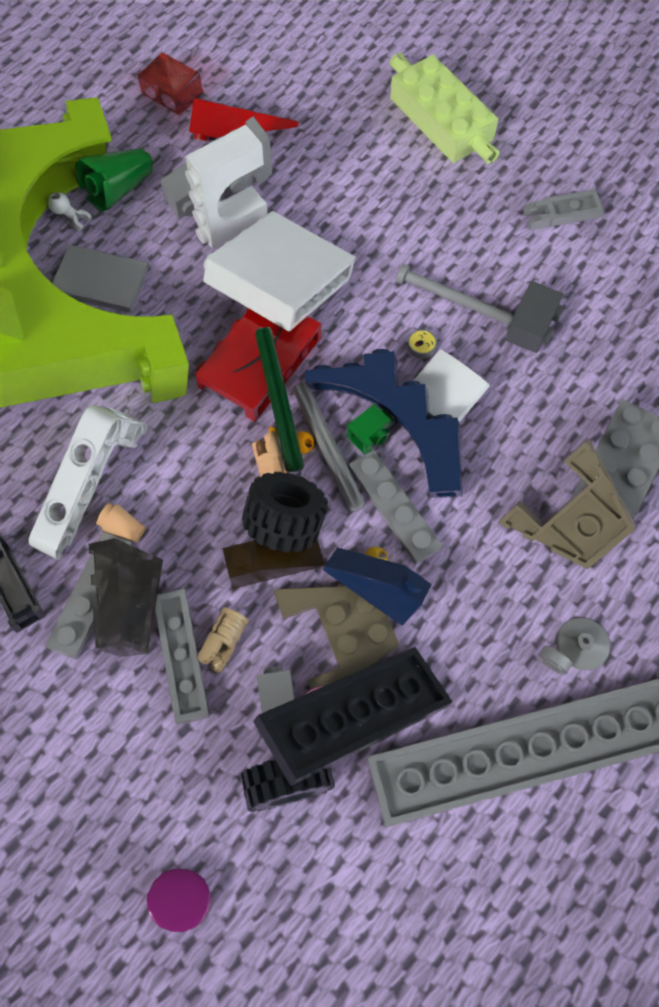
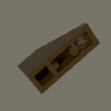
M257 540L222 548L232 589L325 566L318 540L308 549L303 548L300 552L290 550L289 553L278 549H269L268 546H262L257 543Z

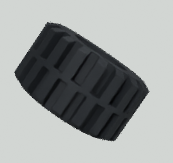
M288 472L264 473L262 477H256L250 485L242 515V525L245 530H248L247 534L251 538L257 539V543L262 546L266 545L269 549H278L288 553L290 550L300 552L303 548L308 549L312 547V544L318 540L328 509V500L324 497L325 493L322 489L317 488L315 483L309 482L302 476H296Z

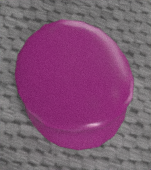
M171 869L163 872L153 881L147 894V910L152 921L160 928L171 932H185L194 929L205 918L211 902L209 887L205 879L188 869Z

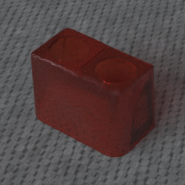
M163 52L138 74L141 93L177 115L182 114L193 103V98H198L203 93L200 74L189 84L198 72ZM149 86L154 90L155 98L149 97L144 92ZM162 94L171 98L175 104V110L165 105L161 97Z

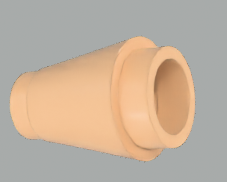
M107 503L96 521V524L102 527L101 531L130 541L132 540L135 543H138L146 530L144 525L119 504L114 506L111 503Z

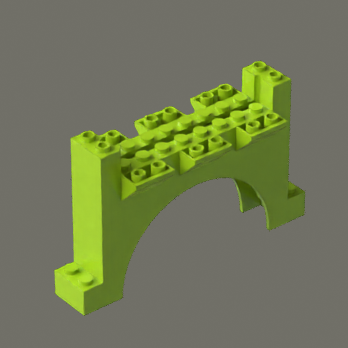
M98 97L65 101L66 113H62L63 122L0 129V408L138 380L141 381L143 392H149L152 403L187 395L189 362L172 314L141 317L103 311L86 305L54 286L36 267L27 252L32 230L42 214L49 208V196L55 192L66 194L78 188L75 163L84 156L106 153V142L112 141Z

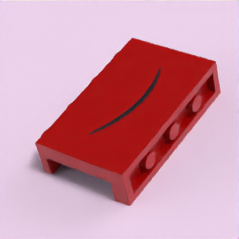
M247 308L244 316L233 323L230 333L225 339L217 342L211 356L198 365L195 373L198 388L204 390L207 386L245 409L246 417L256 422L271 403L256 342V330L262 327H270L272 329L284 383L286 384L321 339V323L307 316L291 331H287Z

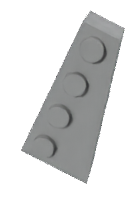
M251 117L245 123L262 143L264 165L232 182L224 190L219 201L233 193H239L256 182L262 183L272 175L270 138L254 117ZM186 163L160 180L163 196L178 219L185 216H193L192 211L195 210L189 196L191 186L185 175L187 170Z

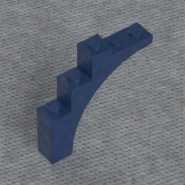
M376 349L372 353L364 354V365L346 363L343 367L331 368L328 365H318L312 370H305V382L311 390L337 391L358 396L386 410L404 427L420 450L426 467L428 488L432 498L463 497L460 424L458 417L452 418L450 414H439L434 416V419H429V396L426 384H421L418 381H407L403 383V386H398V361L394 351Z

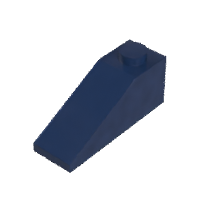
M339 547L336 548L322 569L402 626L422 605L432 585L405 565Z

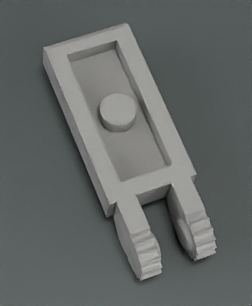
M594 189L547 197L544 200L526 204L523 212L526 217L537 215L528 222L530 230L545 228L549 225L551 227L602 218L604 209L597 191Z

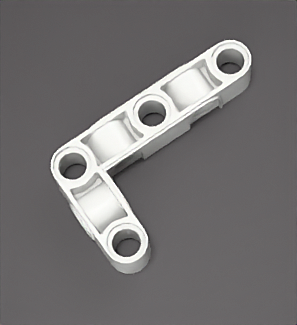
M92 405L84 411L29 537L30 546L57 560L63 557L61 553L67 545L70 546L73 542L78 526L95 492L111 451L117 444L124 448L137 447L135 443L141 434L145 435L147 425L144 422L109 407L104 408ZM88 447L92 453L89 461L85 458V452ZM62 505H64L66 509V515L64 519L62 518L60 513Z

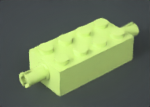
M400 52L391 58L390 67L397 74L392 76L390 99L453 164L474 151L480 155L486 164H491V161L494 162L497 159L500 151L490 142L494 140L499 118L433 54L414 65Z

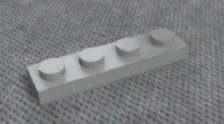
M375 450L348 465L349 470L416 565L442 550L443 545Z
M102 531L45 645L47 649L76 660L78 659L133 546L131 541Z
M185 589L153 595L176 725H182L210 718L200 661L197 658L198 651Z

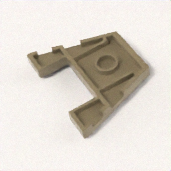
M586 438L564 460L587 483L586 486L545 522H542L527 506L519 501L502 516L498 523L507 529L511 527L523 533V537L531 541L537 540L551 547V551L588 569L635 530L636 524L591 441Z
M346 586L274 590L283 619L314 608L316 609L338 664V669L307 680L310 690L328 685L377 664L399 646L388 616Z

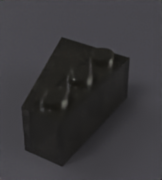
M116 538L88 544L89 554H94L95 574L91 575V585H96L97 606H93L95 648L122 657L148 654L163 559Z

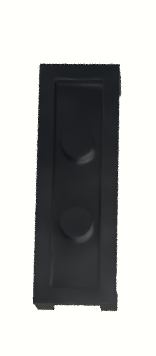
M0 534V603L9 618V621H7L9 626L18 633L43 619L46 615L7 542Z

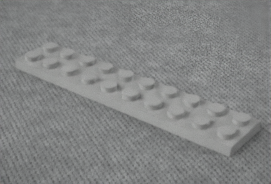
M659 679L368 756L367 762L385 828L659 753Z

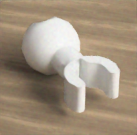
M55 192L48 198L49 209L55 214H64L70 218L75 230L81 231L83 228V224L78 222V218L89 221L91 218L89 212L85 210L77 211L70 205L69 198L61 192Z

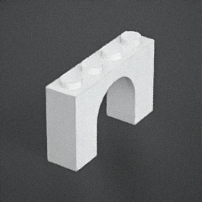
M247 125L185 156L187 164L185 175L191 186L189 196L195 209L192 211V214L198 226L196 234L203 244L208 243L214 250L227 241H231L244 229H248L259 218L267 215V203L252 186L223 201H219L224 190L232 182L264 165L262 143Z

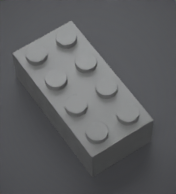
M622 399L595 451L634 521L659 468V416ZM580 478L571 498L587 485L582 478Z

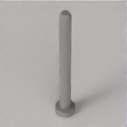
M404 263L397 274V283L403 285L404 281L507 325H510L514 317L509 312L410 271L409 265Z

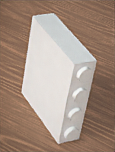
M271 211L206 257L203 265L205 268L203 282L285 330L291 331L348 281L356 257L278 213Z

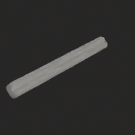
M306 382L294 385V395L349 511L353 513L363 509L365 506L364 500Z

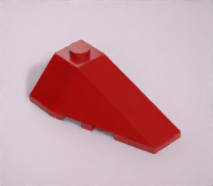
M193 98L189 132L194 133V139L209 141V137H223L231 131L246 125L245 122L251 117L256 119L264 131L296 128L299 122Z

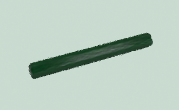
M270 327L258 328L255 332V337L286 470L288 472H298L304 468V463L273 332Z

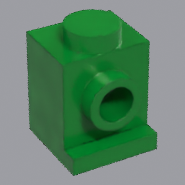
M373 404L347 425V438L365 455L371 452L374 444L380 446L387 440L390 435V427L394 425V419L386 410H381L376 404Z

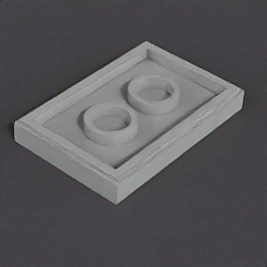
M69 245L52 284L78 301L131 313L149 270V264L144 261Z

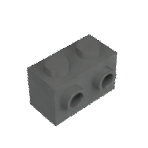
M531 281L509 325L505 341L535 353L538 352L541 343L547 345L554 328L549 326L552 321L558 322L564 306L559 305L563 293Z

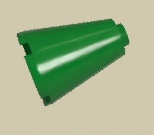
M141 148L89 155L80 158V161L75 163V175L80 189L86 188L90 195L85 198L98 211L103 212L113 207L152 173L153 160L151 155Z

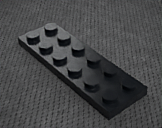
M414 647L263 712L253 722L290 786L446 709L453 701L417 648Z

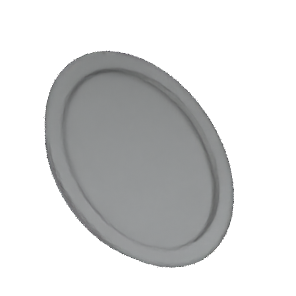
M588 618L568 620L560 627L556 637L558 651L571 660L573 668L579 670H593L605 663L610 654L611 646L607 632L600 624Z

